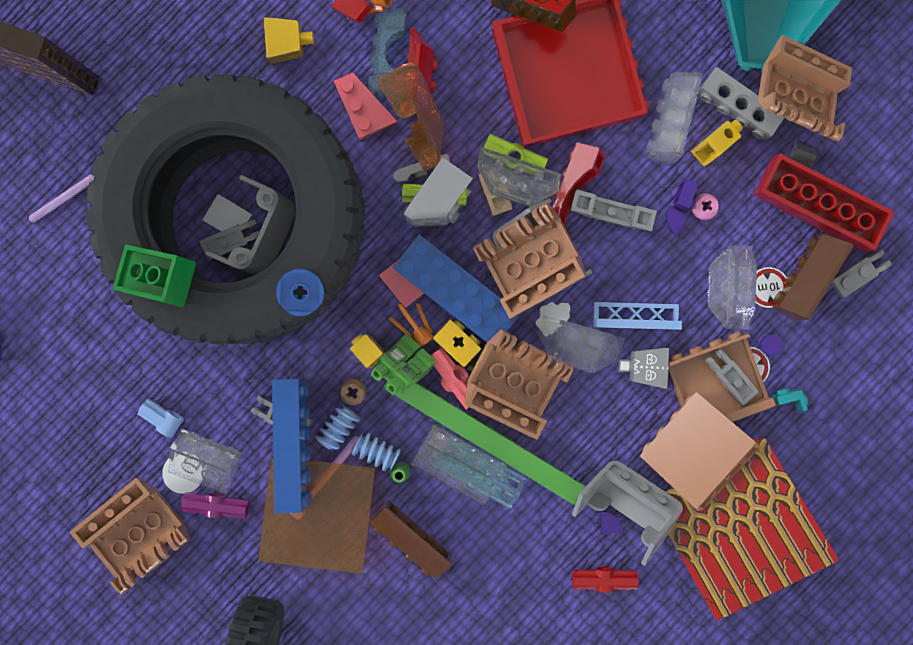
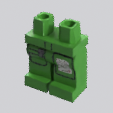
M406 334L393 348L380 356L371 376L378 381L385 378L388 381L386 385L387 391L392 395L398 392L403 394L430 372L436 360L423 348L418 351L420 345Z

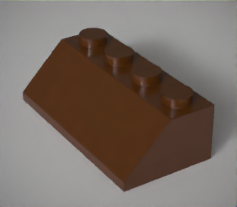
M825 234L812 237L806 245L807 251L796 261V269L785 279L784 283L786 285L784 289L776 294L774 298L775 304L772 308L792 320H809L854 245Z
M390 500L372 518V529L379 535L384 534L389 539L388 542L395 549L400 548L405 552L404 556L407 560L420 565V570L426 576H432L436 579L452 565V554Z

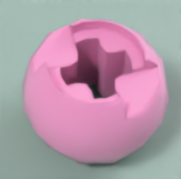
M703 193L695 197V202L692 206L694 215L701 220L712 219L719 209L715 196ZM708 203V209L703 211L702 204Z

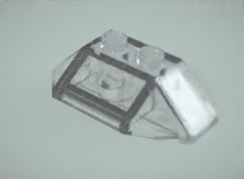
M483 147L480 148L477 167L492 195L532 207L558 193L560 173Z
M729 245L709 267L708 307L725 329L748 330L755 310L757 264L751 246Z
M543 315L538 337L548 354L552 355L553 362L559 359L563 363L565 362L573 366V368L595 373L619 359L625 339Z

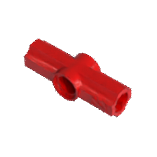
M596 567L595 570L572 569L573 589H595L598 592L604 593L613 592L614 589L637 590L638 575L636 570H614L611 567Z

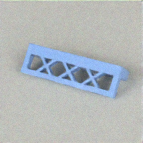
M594 302L593 327L681 330L682 321H678L679 304ZM599 307H607L613 314L607 319H599ZM612 307H619V308H618L616 311H614V309H613ZM623 307H628L633 315L629 319H622L617 313ZM644 308H649L655 315L649 320H644L638 313ZM654 308H661L658 312L654 310ZM665 308L673 309V321H665L659 314Z

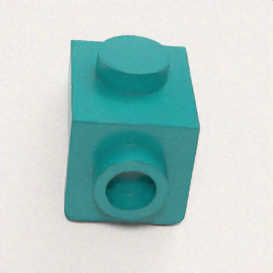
M782 388L777 390V394L770 395L777 405L794 401L796 410L807 411L808 399L802 390Z

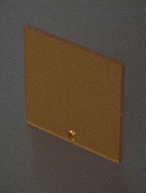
M271 456L266 502L263 507L264 518L258 561L362 574L368 526L371 522L369 517L375 468L310 460L308 461V469H311V482H308V491L312 492L311 504H308L309 507L301 513L274 514L273 456Z

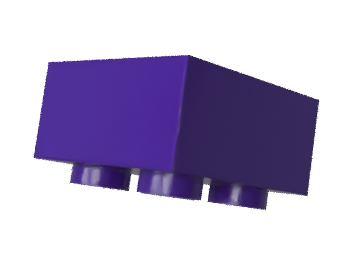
M687 178L680 182L672 207L681 211L692 207L695 202L693 199L694 195L699 190V183Z

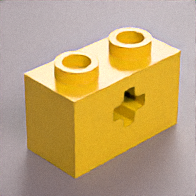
M449 320L433 339L465 367L481 350L478 346L481 342L472 334L468 337L463 332L465 327L460 322L455 320L453 323ZM455 336L457 338L461 336L464 338L462 341L464 346L462 348L460 346L454 347L455 341L453 338Z
M360 334L351 342L353 346L350 350L366 368L374 367L380 356L386 353L371 335Z

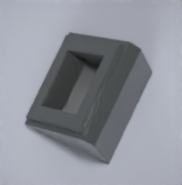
M796 141L790 159L809 168L817 157V151L813 147Z

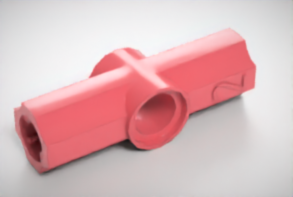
M441 348L431 355L436 360L434 367L442 377L441 385L446 391L453 392L467 410L470 407L464 405L468 373L463 367L455 365L446 351Z

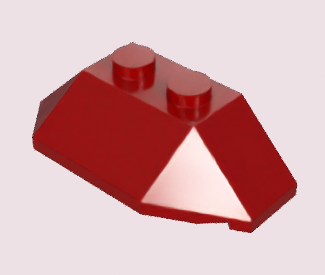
M411 27L402 111L404 117H408L431 98V92H435L436 79H433V71H437L438 58H435L434 50L417 29Z

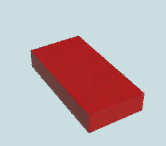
M335 0L331 5L336 12L358 24L364 20L373 8L365 0Z

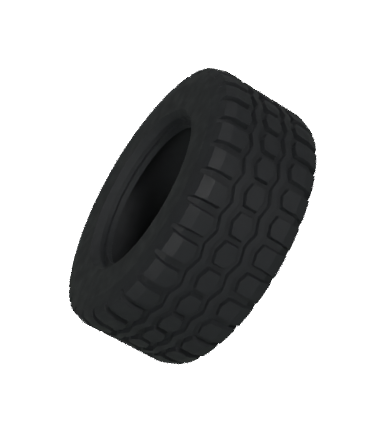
M216 74L212 75L211 78L205 75L185 79L184 84L179 82L170 84L159 89L158 95L151 94L135 105L137 109L134 112L129 110L116 124L118 128L116 132L111 131L101 147L104 152L102 156L97 155L91 172L94 180L89 182L87 191V202L90 203V208L86 210L88 230L92 231L93 234L90 237L95 257L101 260L98 264L108 283L114 284L125 244L184 258L176 242L173 229L175 201L180 188L188 176L202 163L215 156L228 152L247 151L263 154L278 161L288 173L296 199V218L291 237L279 257L265 270L238 282L215 283L203 277L194 269L184 308L114 290L126 305H132L133 312L148 323L154 322L158 329L174 336L179 335L189 341L219 345L248 344L273 340V338L282 337L296 331L300 326H305L316 319L323 309L326 310L337 299V294L340 289L343 290L352 276L350 273L356 267L361 250L359 248L361 243H363L365 224H363L365 205L361 193V184L349 156L326 121L318 113H315L306 102L297 96H290L287 90L272 83L264 85V82L260 79L240 76L237 79L235 75ZM292 269H308L317 274L323 284V301L309 315L295 316L289 314L277 300L276 288L278 282L286 272ZM298 286V289L293 290V293L297 294L298 298H302L304 294H307V290H304L303 286Z

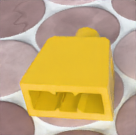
M264 18L266 58L270 64L302 57L303 45L314 44L313 31L302 32L298 21Z
M737 120L731 123L726 121L691 152L705 167L741 138L739 133L743 129L741 123Z

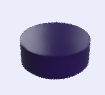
M766 335L760 341V350L765 355H777L783 348V342L777 335Z

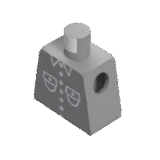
M669 348L631 351L630 360L619 359L618 370L619 372H630V381L667 389Z

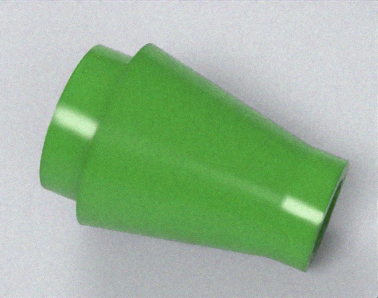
M404 462L395 463L390 471L391 478L397 483L406 482L411 475L410 467ZM396 472H402L403 476L401 478L397 477Z

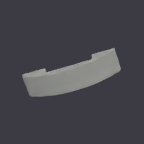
M577 189L575 190L570 210L604 222L650 232L653 229L657 212L645 207L631 206L597 197L596 194Z

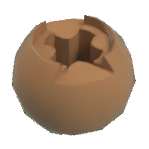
M357 379L345 381L340 388L342 401L350 406L361 404L366 397L365 385ZM350 387L352 389H358V392L356 393V398L355 396L350 397L348 395V393L350 392Z

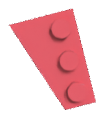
M354 73L334 80L359 140L398 123Z

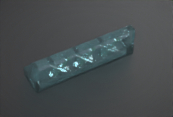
M453 437L450 438L435 466L509 508L519 498L526 478ZM451 446L459 449L462 455L450 452ZM469 458L477 459L480 465L475 466ZM493 468L497 470L499 476L491 475L488 469ZM507 479H513L518 482L517 489L511 486Z

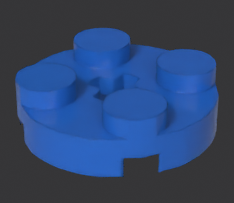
M304 268L292 269L286 272L279 280L276 288V297L282 308L289 314L306 316L316 310L322 303L324 287L318 275ZM298 286H303V289L307 290V294H304L302 298H298V295L293 293V290L298 289Z

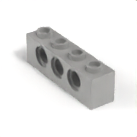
M718 67L709 74L697 92L704 102L712 103L718 107L717 110L720 113L729 115L739 121L742 127H747L758 139L766 140L771 137L785 118L783 115L778 116L765 110L758 103L757 94ZM718 91H725L726 98L721 97ZM736 101L743 104V110L737 108ZM754 113L760 116V122L754 119Z

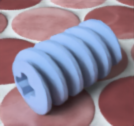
M341 404L343 409L335 408L338 416L330 415L333 422H325L328 429H320L323 436L315 435L318 442L334 451L333 449L340 448L338 442L343 443L345 441L343 435L348 436L350 434L348 428L354 429L355 424L353 421H360V417L343 404Z
M370 433L364 437L361 434L352 451V455L354 456L360 452L361 460L368 456L367 463L375 460L376 468L382 463V471H386L388 468L391 471L401 450L397 449L393 453V445L386 449L385 441L378 445V437L370 441Z

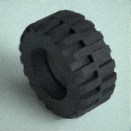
M255 595L243 598L237 607L230 625L226 645H279L284 622L283 604L279 600Z

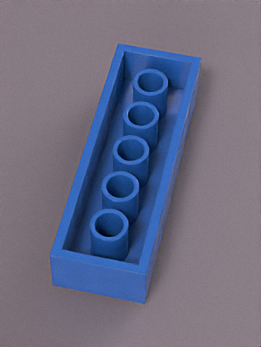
M420 234L393 267L396 272L485 342H488L500 330L507 332L520 315L518 314L509 319L500 301V297Z
M306 379L272 380L274 514L301 513L312 502V492L308 491V482H311V469H308L311 449L307 448V439H310V426H307V417H310V406L306 405V396H309L310 388L309 383H306Z

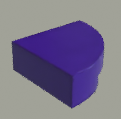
M669 206L666 212L667 225L669 230L674 235H677L688 217L674 207Z
M600 511L601 533H623L621 523L613 514L607 511Z

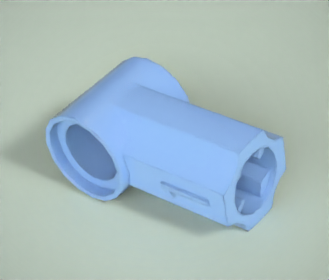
M147 399L138 412L139 416L156 426V430L169 438L174 436L184 421L183 417L179 414L166 410L151 399Z

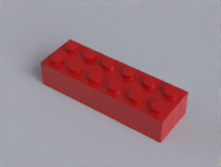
M781 153L771 158L753 193V196L840 240L853 244V247L863 252L876 250L895 213L893 210Z

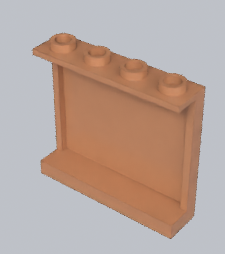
M741 331L728 335L729 339L724 341L721 338L710 341V346L702 348L697 346L689 349V354L682 356L681 353L669 357L668 374L681 408L685 405V400L691 394L694 395L695 392L703 396L732 422L776 406L774 399L768 397L747 338L750 335L742 334ZM718 348L723 350L738 365L759 391L744 406H741L705 361L708 357H711L720 368L725 365L715 353Z
M695 392L694 395L691 394L685 400V405L680 411L677 410L670 418L671 421L658 430L657 437L644 446L640 457L695 509L703 511L761 446L703 396Z

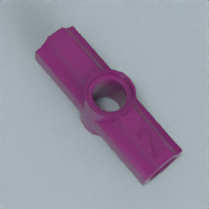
M186 492L184 493L181 507L184 512L205 514L206 517L223 518L225 516L246 519L250 504L249 500L230 498L220 493H209L206 495Z

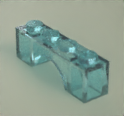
M384 7V12L376 14L375 27H378V34L373 37V48H376L375 56L372 55L371 68L374 71L373 76L369 77L368 88L372 89V94L376 97L398 99L400 75L399 72L392 69L387 63L386 53L394 41L405 37L406 9Z

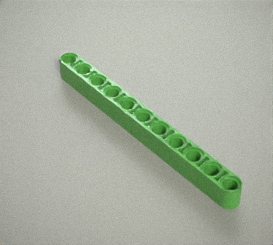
M386 381V383L383 386V388L386 390V385L388 384V381ZM417 382L403 394L400 392L395 394V396L573 505L576 504L579 493L586 487L581 482Z

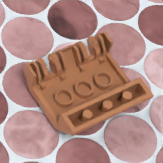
M782 35L763 65L758 103L769 112L775 113L778 116L783 115L789 121L814 132L817 131L834 141H839L843 137L845 123L837 126L834 125L837 94L850 86L852 68Z
M548 203L540 206L539 211L537 209L532 211V216L539 225L534 227L529 219L524 216L520 218V221L517 220L502 229V233L500 231L495 233L496 240L502 246L499 249L489 238L485 239L484 243L481 242L473 247L479 261L486 262L504 297L500 301L509 319L586 277L579 252L561 219Z
M500 330L487 342L468 379L464 405L538 440L547 422L541 415L560 379L566 383L568 382L573 372V366L565 362L563 363L559 359L550 364L552 355L546 354V352L531 344L528 345L525 341H522L513 348L517 338L513 335L510 336L504 330Z
M136 477L69 532L82 549L90 545L115 576V579L110 584L121 595L137 583L134 571L140 578H144L147 573H150L164 559L170 556L167 542L173 550L177 551L180 545L183 546L190 540L185 523L156 488L139 477Z

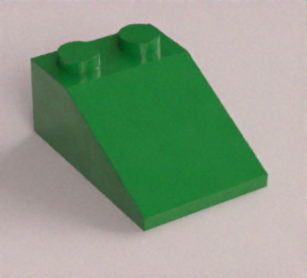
M125 244L113 290L184 308L196 262L176 255Z

